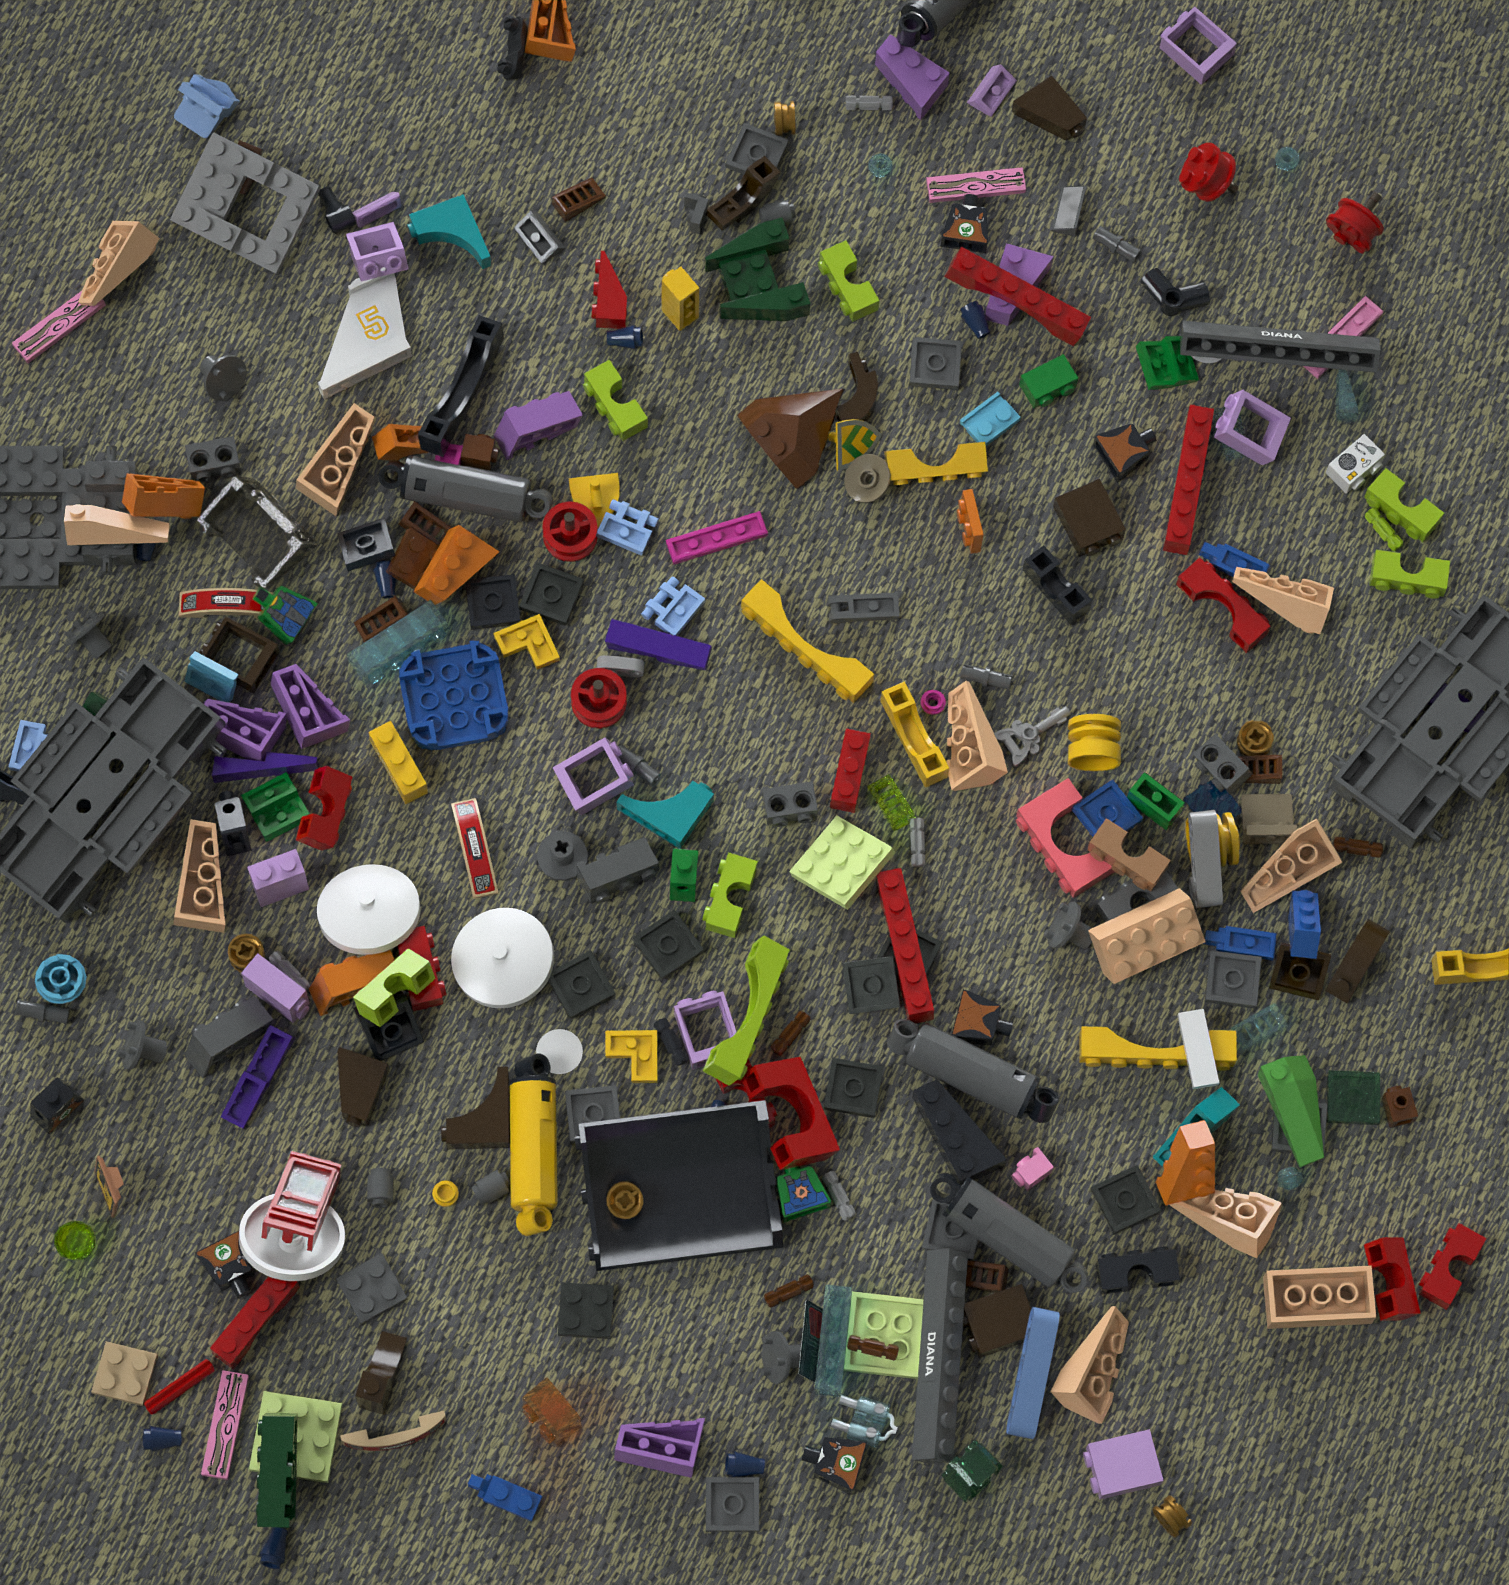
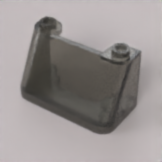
M234 476L197 519L202 525L201 529L205 534L212 538L214 536L223 538L253 569L251 571L253 577L251 580L259 588H271L318 546L314 537L264 486L250 477Z

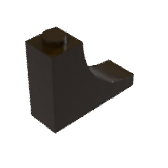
M508 1066L497 1068L494 1087L480 1106L465 1115L446 1118V1126H441V1141L446 1142L447 1150L510 1148Z
M385 1331L381 1332L374 1355L366 1371L362 1372L355 1398L359 1408L382 1415L385 1414L407 1343L406 1337Z

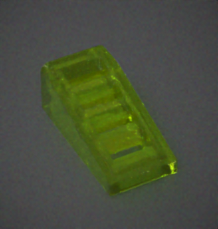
M889 774L867 786L893 831L910 824V820L915 818L914 811ZM887 786H890L891 789L881 793L880 795L878 794V791L882 790ZM892 795H895L894 798H892V799H890V800H888V801H886V802L883 801L884 799H886V798H888V797H890V796H892ZM900 803V806L889 811V808Z

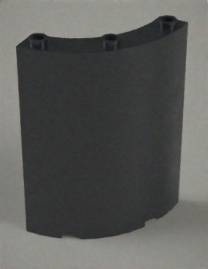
M765 1100L578 1124L579 1135H574L576 1151L581 1150L586 1186V1189H581L582 1204H588L593 1245L588 1246L590 1261H595L596 1271L784 1248L778 1201L776 1200V1184L770 1152L769 1118ZM627 1181L635 1184L643 1195L641 1211L630 1219L614 1216L607 1206L606 1197L608 1191L619 1182Z

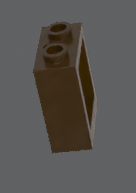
M225 616L222 623L218 622L212 632V639L209 643H205L202 646L199 654L213 660L230 633L261 649L262 652L247 676L244 678L238 675L236 679V685L254 694L280 653L278 644Z

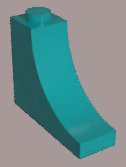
M464 194L409 214L410 224H407V228L411 238L416 237L419 245L428 242L451 243L462 247L472 254L482 269L491 266V256Z
M692 781L682 792L666 800L645 802L622 794L616 803L617 810L678 849H681L714 802V793H712V789L708 785Z
M1220 1087L1195 1106L1155 1153L1153 1158L1162 1167L1165 1160H1169L1172 1153L1170 1148L1180 1126L1205 1120L1212 1134L1227 1121L1240 1104Z

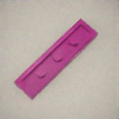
M758 511L667 539L666 545L673 565L766 537L768 536V531L761 512Z

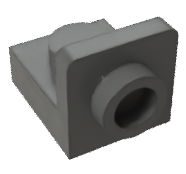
M685 193L684 206L691 208L687 222L690 223L691 232L700 234L707 216L706 211L709 208V199L698 193Z

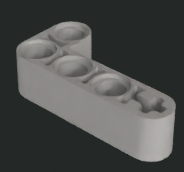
M1216 811L1191 812L1188 814L1192 877H1189L1191 899L1196 908L1223 905Z

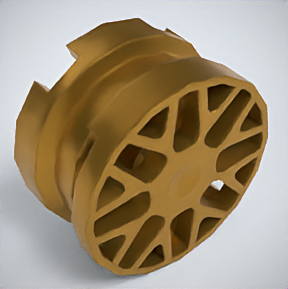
M780 101L774 102L775 135L782 136L783 133H788V131H791V135H795L794 101H790L788 107L787 104H781Z
M1261 720L1246 722L1241 727L1237 737L1239 751L1244 756H1256L1263 753L1266 755L1274 741L1271 727Z
M252 934L238 935L232 939L228 946L230 963L239 972H242L240 969H245L257 954L265 958L261 941Z
M627 1181L613 1185L606 1197L610 1212L622 1219H630L636 1216L641 1211L643 1205V1195L640 1189L635 1184Z
M1168 1495L1163 1500L1164 1503L1160 1505V1508L1155 1506L1152 1508V1511L1164 1529L1172 1537L1176 1538L1179 1535L1178 1531L1190 1527L1192 1521L1190 1519L1186 1520L1187 1516H1189L1180 1504L1178 1505L1175 1502V1498Z

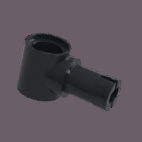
M329 186L320 189L318 196L326 208L325 218L332 233L335 235L356 225V220L350 207L339 202Z

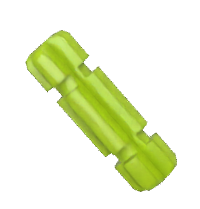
M1376 508L1368 510L1365 514L1366 520L1373 524V528L1384 542H1388V547L1392 551L1401 548L1403 540L1398 535H1395L1394 529L1385 518L1380 517V512Z

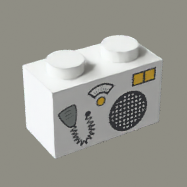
M1363 434L1329 463L1326 474L1345 493H1348L1352 488L1356 491L1364 484V478L1370 473L1375 475L1383 467L1382 461L1385 454Z

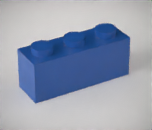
M1308 890L1292 891L1288 914L1290 954L1295 957L1316 959L1321 934L1318 893H1312Z

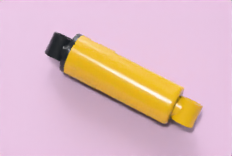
M541 1053L518 1060L514 1068L516 1077L509 1082L511 1208L520 1211L516 1217V1226L519 1232L525 1236L549 1230L553 1222L550 1211L555 1209L558 1203L556 1080L548 1077L551 1070L550 1062Z

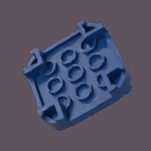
M470 641L468 645L423 653L417 650L412 652L403 662L401 668H399V679L408 729L412 740L419 748L441 750L495 739L506 731L508 706L499 659L496 652L489 646L481 644L479 641Z

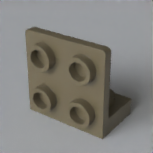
M1243 794L1241 796L1243 844H1283L1297 830V825H1293L1291 794Z

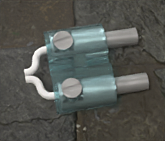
M841 1395L839 1404L854 1408L855 1414L850 1424L833 1419L831 1428L846 1432L847 1439L867 1442V1445L875 1448L878 1447L880 1441L887 1440L891 1434H896L898 1427L894 1425V1417L890 1414L891 1405L864 1396H860L859 1400ZM889 1417L890 1426L893 1430H889L884 1437H881Z

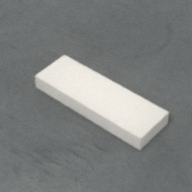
M1204 1009L1178 1013L1177 1016L1193 1089L1219 1085Z

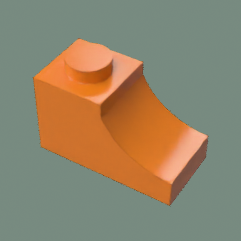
M388 424L372 437L378 460H399L409 455L429 453L420 449L418 433L422 426Z

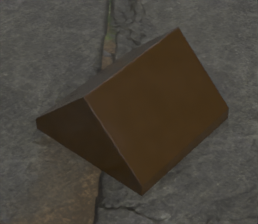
M1281 942L1276 953L1269 989L1319 1001L1331 954L1318 951L1316 959L1295 957L1290 954V944Z

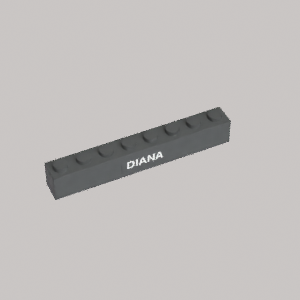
M1184 320L1182 322L1180 355L1376 373L1378 372L1381 352L1379 338Z
M950 1248L927 1251L912 1460L927 1464L953 1463L968 1253Z

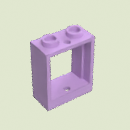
M1196 7L1189 12H1183L1178 18L1177 23L1172 28L1170 26L1167 27L1160 36L1162 38L1160 49L1201 85L1234 55L1237 45L1234 40ZM1192 25L1218 47L1200 66L1174 44Z
M394 222L346 234L350 253L361 282L409 269L404 247Z
M1244 390L1230 394L1224 403L1225 411L1216 423L1217 431L1214 438L1261 465L1274 461L1291 418ZM1242 406L1269 421L1261 445L1233 430Z
M603 738L553 767L575 811L580 815L587 813L634 785L631 777L634 775L627 763L622 764L619 758L622 752L615 741L611 743L607 738ZM605 750L619 779L584 798L570 770Z
M710 991L703 994L702 998L692 1000V998L683 999L677 1003L678 1005L674 1006V1015L687 1055L689 1056L692 1070L705 1066L710 1051L714 1047L695 1052L683 1017L719 1006L728 1036L731 1038L736 1033V1029L723 991L719 993L717 991Z

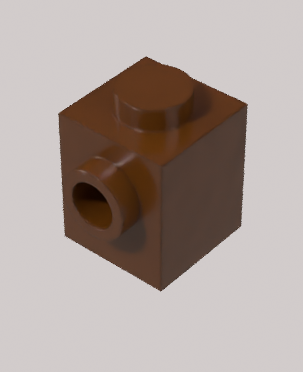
M465 434L461 452V465L491 471L492 463H497L499 449L495 446V439L485 434H478L477 436Z
M1394 1086L1388 1088L1381 1100L1389 1127L1393 1128L1414 1123L1418 1118V1113L1410 1087L1402 1089L1401 1086Z

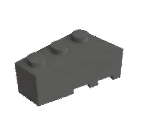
M645 837L618 847L616 852L605 856L604 853L596 856L597 861L585 865L583 861L576 863L577 879L591 904L596 901L598 904L603 903L611 898L612 893L618 890L625 892L634 886V882L643 879V881L649 880L657 874L659 862Z
M255 996L249 1000L242 999L229 1012L222 1011L209 1024L205 1025L203 1023L197 1026L192 1031V1037L185 1056L203 1079L209 1075L208 1070L218 1061L224 1064L229 1060L227 1055L239 1048L243 1050L266 1033L269 1025L272 1024L273 1018Z

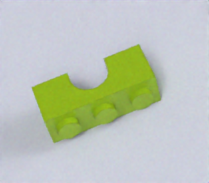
M847 240L821 251L818 262L819 270L823 276L827 275L829 278V288L834 296L838 295L841 300L840 308L845 316L849 315L851 321L854 322L878 311L879 299L870 282L851 284L845 278L847 274L857 269V259Z
M610 360L584 373L583 388L589 397L593 396L597 402L595 406L602 417L606 415L608 418V426L614 436L619 435L621 440L624 441L648 428V418L636 399L620 404L611 398L615 392L622 389V378Z
M1385 468L1369 486L1364 498L1367 499L1366 501L1369 506L1377 510L1380 509L1385 513L1391 523L1399 524L1406 529L1408 536L1414 540L1419 539L1423 543L1441 522L1444 512L1426 498L1415 507L1403 505L1398 495L1402 492L1405 482Z
M1376 549L1372 560L1369 586H1375L1377 590L1388 591L1390 589L1400 590L1401 593L1406 595L1421 593L1432 599L1444 597L1448 585L1450 561L1425 557L1422 570L1419 573L1410 574L1404 571L1400 565L1401 553Z
M729 852L726 860L721 859L717 872L721 877L719 883L714 882L710 897L714 899L711 907L706 906L702 921H706V930L735 938L742 918L743 908L731 904L727 899V895L735 889L750 891L757 871L758 861Z
M407 949L353 997L359 1014L381 1027L399 1011L393 997L396 992L410 990L418 994L435 979L430 962L412 950Z

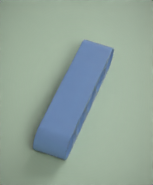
M1032 1307L1030 1311L1007 1421L1006 1433L1008 1435L1034 1439L1036 1435L1059 1324V1312L1037 1307Z

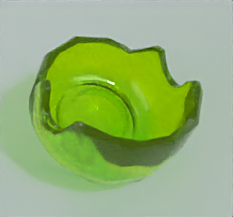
M69 1221L60 1226L55 1233L54 1246L61 1257L75 1261L83 1260L90 1256L95 1249L96 1234L90 1225L82 1221Z

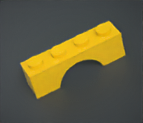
M985 442L958 444L954 456L947 463L940 466H929L922 463L914 455L912 449L884 451L885 461L891 474L890 481H893V485L908 484V479L918 478V483L933 482V477L942 476L943 481L958 479L957 474L966 473L967 478L982 477V472H988Z
M905 681L882 691L880 702L924 787L926 788L948 778L949 766L939 747L929 738L919 717L916 703Z
M1509 948L1488 954H1469L1462 950L1439 951L1435 953L1431 960L1434 985L1509 980Z

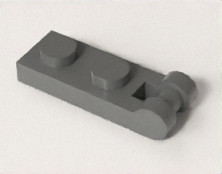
M898 593L834 595L828 597V606L831 607V613L829 614V623L831 624L854 621L899 620ZM848 605V611L841 612V606Z

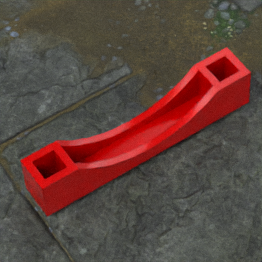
M963 247L954 256L944 276L964 288L992 295L1016 306L1036 319L1051 335L1072 346L1082 337L1091 318L1089 315Z
M1191 404L1189 406L1163 551L1183 555L1188 554L1214 413L1212 408Z
M897 868L879 872L876 876V885L892 943L907 1019L915 1024L934 1020V1007L902 869Z

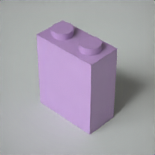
M296 849L247 867L261 907L309 890L305 871Z
M257 954L241 972L245 987L292 1023L297 1018L301 1020L309 1011V1000L306 990L261 955Z
M1150 1429L1090 1443L1086 1447L1087 1452H1083L1085 1465L1087 1468L1091 1467L1093 1478H1090L1093 1494L1098 1493L1099 1500L1159 1486L1163 1482Z

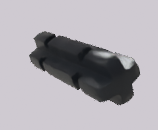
M666 1018L659 1019L654 1023V1028L658 1034L661 1033L660 1039L668 1053L673 1054L672 1060L677 1066L685 1064L689 1060V1056L685 1050L682 1051L681 1048L683 1046L674 1030H670L671 1025Z

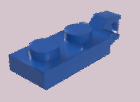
M1204 542L1199 553L1200 556L1210 560L1209 562L1215 569L1234 577L1236 567L1267 573L1270 566L1268 563L1227 544H1218L1215 547Z
M1226 926L1225 928H1219L1218 932L1206 930L1204 934L1205 943L1203 944L1216 946V951L1258 956L1262 957L1261 959L1273 961L1277 934Z
M472 1474L468 1482V1487L479 1491L477 1497L483 1499V1502L531 1522L543 1498L537 1493L494 1475L487 1474L485 1479Z

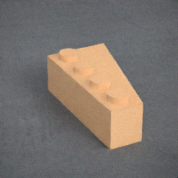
M354 403L296 480V489L335 516L338 514L373 428L374 416Z
M190 819L173 925L222 933L225 931L216 823Z

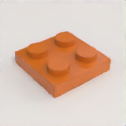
M973 489L963 490L962 498L958 500L957 518L959 524H964V532H962L964 546H969L970 553L973 554L981 551L984 534Z

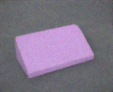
M1001 64L993 66L967 103L992 117L1017 80Z
M391 192L352 212L358 228L400 208V195L398 192Z

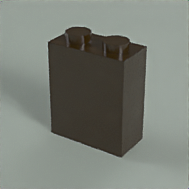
M1100 479L1055 497L1053 507L1079 557L1085 554L1092 556L1099 552L1101 547L1109 545V547L1115 546L1124 538L1126 528Z
M1022 1284L964 1304L963 1328L968 1327L971 1335L968 1338L969 1346L973 1353L977 1352L979 1358L1024 1343L1031 1307Z

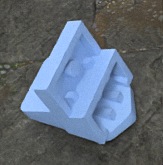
M194 74L190 82H182L178 89L184 95L181 104L174 114V118L201 137L209 138L225 117H229L240 103V100L236 99L232 90L225 82L206 79L201 75Z

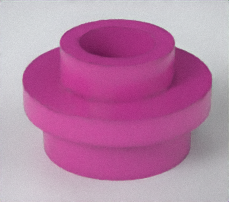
M929 690L922 695L920 704L924 712L936 715L944 710L946 700L941 692ZM930 700H936L938 704L936 706H930L928 702Z

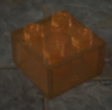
M548 1377L522 1397L523 1414L531 1424L537 1422L541 1430L539 1433L548 1444L553 1442L558 1447L582 1427L581 1417Z

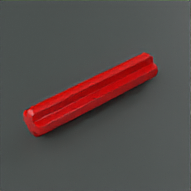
M208 1359L203 1360L145 1401V1408L151 1415L155 1414L215 1371L214 1366Z

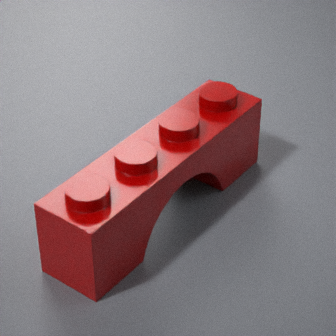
M1199 557L1178 576L1176 585L1193 602L1200 599H1213L1227 607L1233 621L1229 637L1246 653L1268 634L1270 629L1268 619L1262 613H1257L1251 607V603L1246 597L1239 596L1234 591L1233 585L1227 579H1222L1210 562H1204Z
M268 1276L210 1347L212 1354L233 1370L250 1350L253 1341L264 1325L274 1314L283 1309L299 1290L298 1282L284 1281Z

